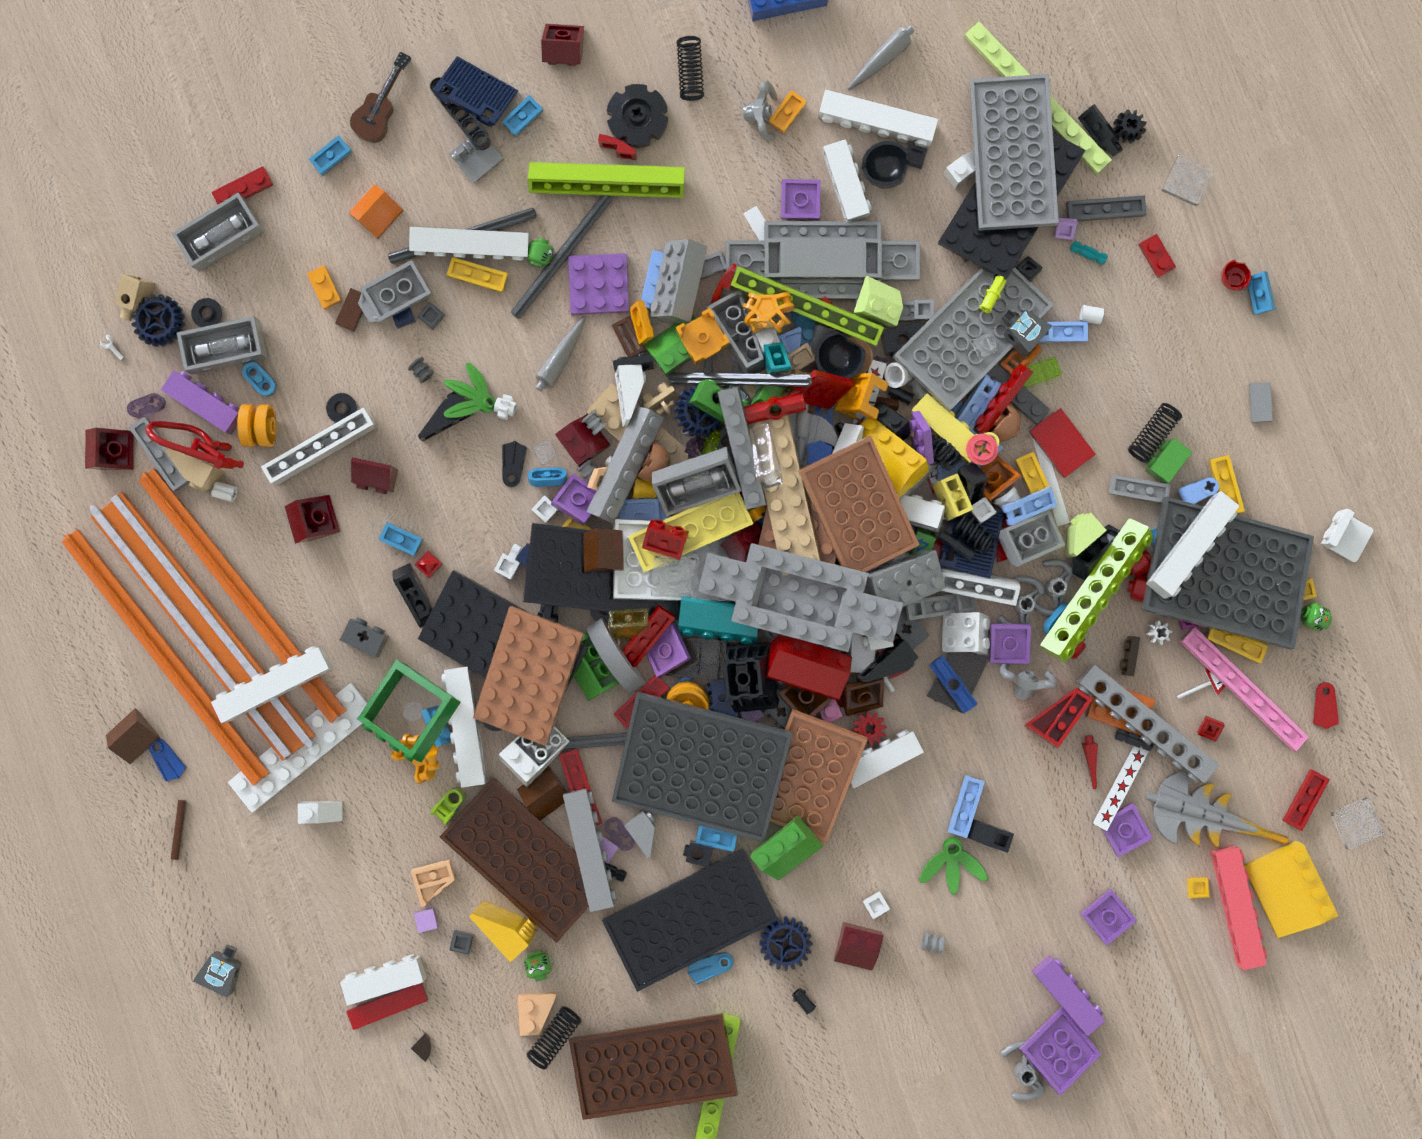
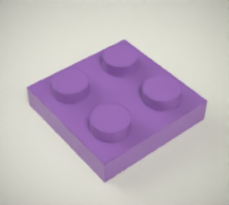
M782 179L781 220H820L821 180Z
M920 411L912 412L913 420H910V427L912 432H914V437L911 438L913 448H917V452L927 459L928 465L934 464L931 429Z
M572 474L552 500L551 505L584 526L591 517L587 510L596 490L588 488L587 482Z
M991 623L989 662L1030 664L1031 624Z
M670 624L646 654L656 677L660 678L691 659L676 624Z
M1130 803L1117 811L1107 831L1102 829L1117 857L1153 839L1134 803Z
M1112 889L1106 891L1080 913L1106 946L1137 921Z

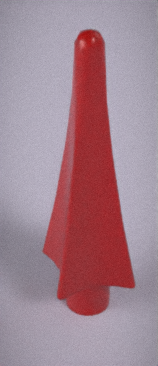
M1086 735V743L1081 744L1087 760L1092 787L1096 789L1098 743L1093 742V735Z

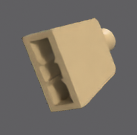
M121 275L115 304L123 307L120 318L128 321L132 320L131 316L136 309H139V303H145L144 297L150 298L155 285L154 282L134 275Z

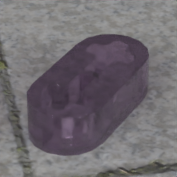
M152 393L129 402L127 412L134 418H143L163 410L166 401L161 395ZM154 398L160 401L157 403V407L148 404L153 403ZM135 405L139 407L144 406V408L139 409V413L133 412L136 409Z
M617 817L609 818L605 822L607 834L621 850L628 851L632 849L635 840L624 827V823ZM609 822H617V829L620 832L617 833L614 829L610 830ZM621 834L625 838H631L629 842L631 844L630 846L626 844L623 846L621 844L623 841V839L620 837Z

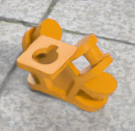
M789 292L777 295L748 294L749 300L747 304H743L742 308L749 312L744 319V323L752 327L753 333L760 332L762 328H774L780 333L782 327L791 323L782 313L791 312L795 309L794 304L790 302L791 295ZM778 314L781 318L775 323L772 318Z
M405 734L402 740L399 741L412 749L420 735L413 737L411 734ZM433 744L422 763L413 759L412 763L416 768L414 779L418 784L424 783L425 780L430 781L435 777V770L440 767L439 761L436 760L438 757L437 750L442 746L436 748L435 744ZM392 751V759L407 760L403 757L404 753L402 751Z

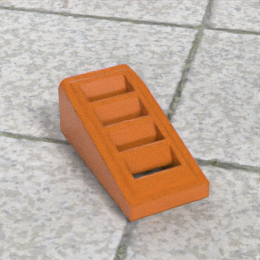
M1036 345L1032 349L1033 352L1029 353L1026 359L1022 358L1014 349L1001 362L1000 366L1011 374L1014 369L1008 363L1011 362L1016 367L1020 365L1013 359L1014 357L1021 360V364L1027 367L1042 352V349Z

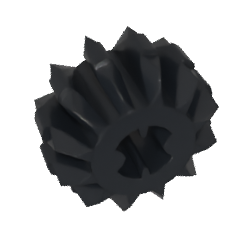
M1129 109L1124 113H1119L1118 119H1115L1113 122L1115 125L1113 130L1118 132V138H1123L1122 143H1125L1127 139L1130 144L1135 139L1139 141L1142 138L1141 134L1146 132L1144 126L1147 124V121H1141L1144 117L1143 114L1137 116V110H1134L1131 114Z
M939 437L932 442L934 461L943 469L951 470L959 463L961 459L959 451L946 439Z

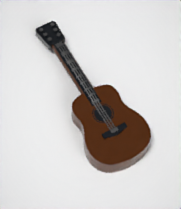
M399 52L394 62L395 66L380 94H368L364 104L352 114L350 126L361 139L377 143L385 137L388 129V120L394 111L387 96L401 70H404L411 61V57L407 54Z

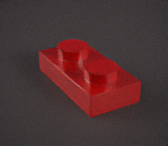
M1157 234L1138 245L1157 278L1176 268Z

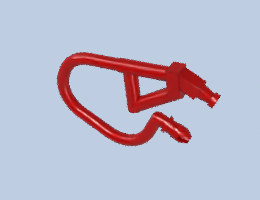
M153 421L147 424L145 428L146 434L155 443L214 464L213 467L233 469L234 467H244L243 461L225 458L223 453L218 452L219 450H231L232 446L229 443L213 442L206 432L195 426L184 423ZM168 428L189 431L200 436L205 443L199 438H195L190 448L160 438L154 433L153 429Z

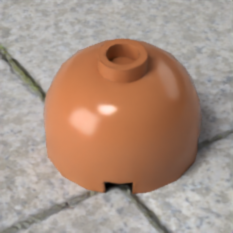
M1009 404L989 430V432L998 436L999 442L1007 441L1018 435L1021 417L1016 408Z
M653 442L637 477L652 482V472L671 466L669 465L670 455L667 449Z

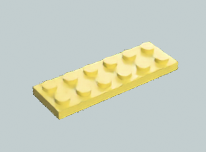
M740 492L690 508L663 520L667 525L681 526L689 531L682 556L753 525ZM647 528L628 536L644 573L675 559L642 548Z

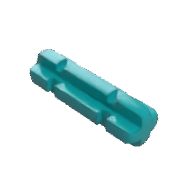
M1074 241L1070 247L1071 252L1076 254L1078 252L1080 253L1079 255L1092 261L1096 260V263L1104 265L1107 261V254L1099 253V250L1085 244L1083 246L1078 241Z

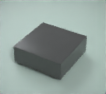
M429 302L417 317L434 330L445 314Z
M454 930L449 950L469 955L474 934Z

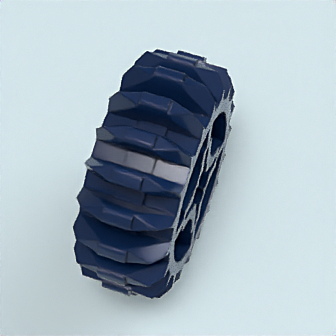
M151 294V299L144 297L145 303H139L140 307L136 309V315L131 316L132 319L136 320L131 323L132 327L136 328L134 333L139 335L138 338L141 341L145 340L147 345L152 343L154 347H158L159 344L165 347L166 341L169 344H173L172 338L178 340L177 332L183 331L180 329V326L186 325L185 322L181 321L186 318L184 314H181L183 311L182 307L178 306L177 301H172L171 297H164L162 294H159L158 297ZM165 306L157 312L152 311L156 307ZM154 316L161 320L160 322L163 324V326L156 322L157 319ZM172 316V321H171V324L169 325L168 322H169L170 317ZM160 329L165 330L162 334L152 335L153 332H157Z
M693 385L690 389L686 388L683 390V393L678 395L680 400L675 401L678 407L673 410L678 415L674 419L680 420L677 426H684L683 432L689 431V436L696 435V438H701L703 435L706 438L709 434H715V429H720V423L722 422L704 411L700 415L698 408L689 403L697 388ZM713 395L712 399L717 404L718 399ZM703 419L710 420L706 427L699 426Z
M784 916V922H781L780 918L777 917L778 924L775 925L771 921L769 924L772 928H764L767 934H760V937L765 939L759 941L760 946H765L760 949L761 954L767 953L764 956L765 961L771 958L770 966H773L775 962L777 963V970L781 968V965H784V971L788 970V965H791L792 970H795V963L800 967L803 965L800 960L801 958L805 961L808 960L804 953L811 954V949L807 947L812 946L813 943L806 940L812 936L809 933L805 934L808 931L807 926L800 929L803 924L802 921L795 925L796 919L792 917L791 922H788L787 916ZM788 928L784 935L773 936L776 931ZM793 930L801 936L802 945L792 940ZM788 938L790 946L787 945L783 950L781 942ZM770 942L779 946V956H776L769 947ZM799 951L795 956L784 959L788 952Z

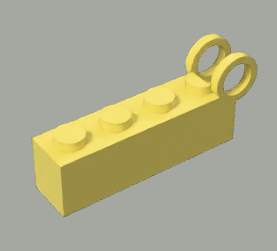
M927 393L911 410L910 415H912V412L920 411L929 425L931 433L937 439L939 437L946 439L959 451L961 460L966 465L971 464L972 461L968 458L966 446L968 441L975 435L969 431L970 427L965 422H959L955 418L956 415L952 410L948 412L933 396ZM992 432L984 433L992 436L999 446V438L996 434ZM984 445L981 447L977 446L979 450L978 455L980 453H987Z

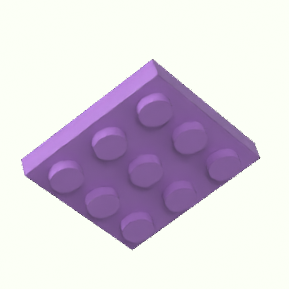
M626 253L568 256L571 315L629 312Z
M1059 1008L1019 1048L1057 1095L1060 1096L1101 1055L1099 1050L1063 1008Z

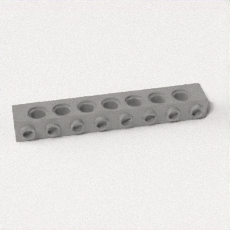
M1090 664L1076 681L1080 685L1078 688L1086 695L1090 693L1095 697L1094 702L1102 708L1106 706L1111 710L1109 713L1118 721L1121 718L1126 722L1125 727L1133 733L1137 731L1141 734L1140 739L1148 745L1152 743L1156 746L1157 753L1164 758L1168 756L1172 759L1171 764L1179 770L1184 769L1187 771V777L1195 783L1198 781L1205 783L1219 766L1216 761L1095 664ZM1098 682L1103 684V690L1100 693H1097L1095 690ZM1116 694L1119 701L1116 705H1112L1111 697ZM1129 707H1132L1134 715L1129 718L1126 711ZM1147 719L1150 723V726L1148 729L1144 730L1142 728V723L1144 720ZM1161 732L1165 734L1163 742H1159L1157 738ZM1179 745L1181 748L1180 753L1175 755L1173 748ZM1195 757L1196 764L1190 767L1189 760Z

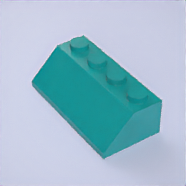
M683 596L681 598L678 628L679 633L685 636L699 635L705 639L720 638L725 642L740 641L746 645L757 643L759 628L731 621L735 604Z

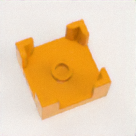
M710 308L703 311L700 317L686 325L682 323L675 327L677 335L695 366L730 346L729 339L721 331Z
M873 373L856 374L854 377L849 378L854 381V387L837 402L835 411L851 420H857L856 413H860L869 419H877L879 410L868 403L874 386L882 391H886L889 383Z

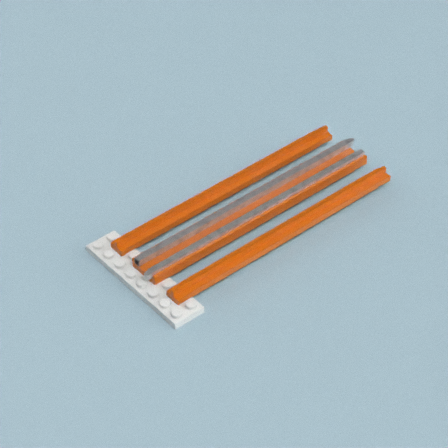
M153 468L148 473L144 472L141 474L143 477L138 480L280 661L286 664L288 663V658L295 655L302 656L303 654L174 491L171 490L158 471ZM120 492L118 495L113 496L110 499L112 502L102 510L97 506L90 505L91 519L228 692L233 691V687L237 684L251 682V678L257 674L263 673L264 675L267 673L125 493ZM76 530L72 534L64 536L66 539L62 543L241 770L228 783L251 813L258 810L363 724L357 718L368 702L354 684H348L335 695L323 679L318 676L301 685L306 694L318 707V710L305 720L284 694L246 713L271 746V748L258 757L231 722H220L211 704L214 700L92 545H90L81 531Z

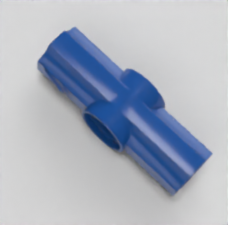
M943 655L929 664V667L940 680L944 689L950 694L963 713H966L978 704L963 684L962 679L957 676ZM951 679H955L958 683L957 688L951 690L948 686Z

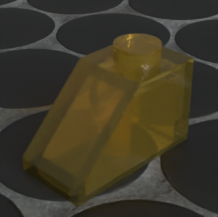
M649 609L609 611L608 628L614 639L633 638L648 628Z

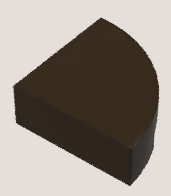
M426 1032L411 1048L425 1062L431 1054V1042Z

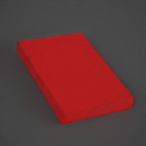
M813 370L809 374L812 376V385L809 387H796L789 395L802 392L805 404L830 409L854 387L855 383L849 378Z
M1061 408L1029 431L1063 478L1096 455Z

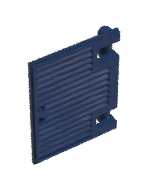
M458 56L432 90L436 98L447 104L454 103L476 116L477 121L488 127L495 126L518 92L514 87ZM444 86L452 90L449 95L442 92ZM486 109L494 113L491 118L483 115Z
M995 509L997 513L980 524L979 529L986 526L985 534L992 531V538L999 537L1005 514L1002 510ZM970 511L968 512L967 519L973 517ZM959 516L949 520L946 531L957 539L962 534V532L954 534L957 524L963 518ZM968 537L962 539L963 543L973 549L974 542L967 544ZM999 538L983 554H979L980 547L973 549L976 550V553L970 561L955 551L953 562L947 561L949 552H953L950 551L951 548L943 543L939 558L940 567L991 578Z

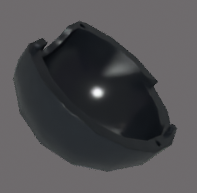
M882 141L874 144L866 151L862 158V170L865 178L872 185L881 189H890L902 184L907 174L910 152L902 144L894 141Z
M833 331L819 340L815 348V362L819 371L852 378L863 367L865 349L860 345L852 343L840 331Z

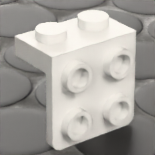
M1344 509L1334 515L1333 522L1324 533V539L1320 545L1351 562H1356L1369 541L1373 529L1353 518L1355 512Z
M980 612L943 615L942 651L946 653L974 652L980 655H988L990 640L988 638V630L990 629L989 616Z

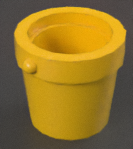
M636 476L632 485V499H656L657 494L652 486V482L642 480Z

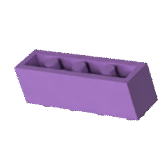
M173 370L161 391L231 435L237 427L240 408L232 403L227 405L222 402L224 400L222 396L215 392L210 394L206 391L208 387L202 383H193L190 381L192 377L183 371L178 373Z
M1048 956L1032 972L1088 1037L1105 1022L1101 1016L1103 1011L1097 1004L1092 1005L1088 1001L1091 997L1084 989L1079 990L1076 987L1078 982L1070 973L1068 975L1065 974L1062 970L1065 967L1058 958L1054 960Z

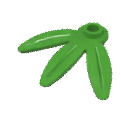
M466 363V370L475 389L457 380H444V385L447 388L472 400L458 403L444 412L446 418L463 417L479 410L483 413H492L494 411L496 400L488 394L484 377L471 363Z
M950 837L944 841L943 850L933 856L924 866L919 882L925 883L942 868L945 862L947 885L952 895L957 893L959 886V861L972 875L982 881H987L988 875L978 860L962 850L961 841L956 837ZM951 844L956 845L954 848H949Z

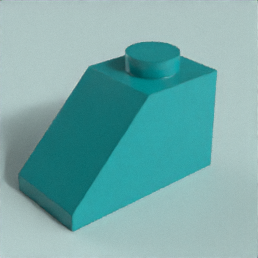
M783 342L763 345L764 365L767 374L788 373L791 370V364Z

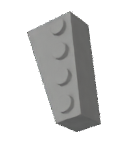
M738 289L707 306V309L710 308L718 326L729 339L730 346L727 348L744 374H755L764 369V358L757 337L751 330L752 327L744 323L748 312L742 308L744 300L741 289Z

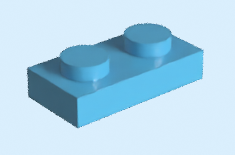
M529 95L502 120V124L517 137L543 112V108Z
M338 135L309 158V160L323 176L350 155L352 151Z
M1264 271L1251 275L1248 288L1254 315L1276 310L1268 272Z
M791 311L795 328L801 327L802 330L801 346L805 343H808L810 346L816 325L815 321Z
M386 522L378 539L412 556H416L423 541L422 538Z
M438 705L421 711L426 725H428L439 708ZM447 725L434 743L436 748L451 743L450 731Z
M699 825L695 843L734 852L737 835Z

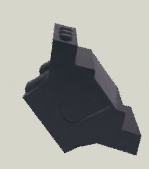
M771 642L727 647L725 654L726 663H723L726 697L730 698L731 707L735 713L778 708L780 699L777 695V681L766 677Z

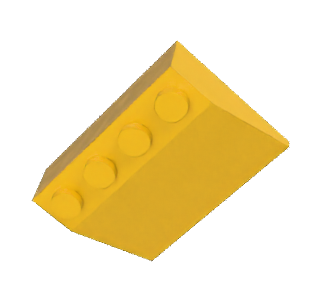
M867 418L860 424L864 426L862 439L872 436L900 499L929 472L927 459L879 421Z
M1293 841L1244 865V869L1247 870L1249 875V881L1277 938L1321 925L1338 917L1336 909L1303 843Z
M485 901L481 902L469 916L509 962H512L529 946L537 933L535 929L537 926L532 920Z

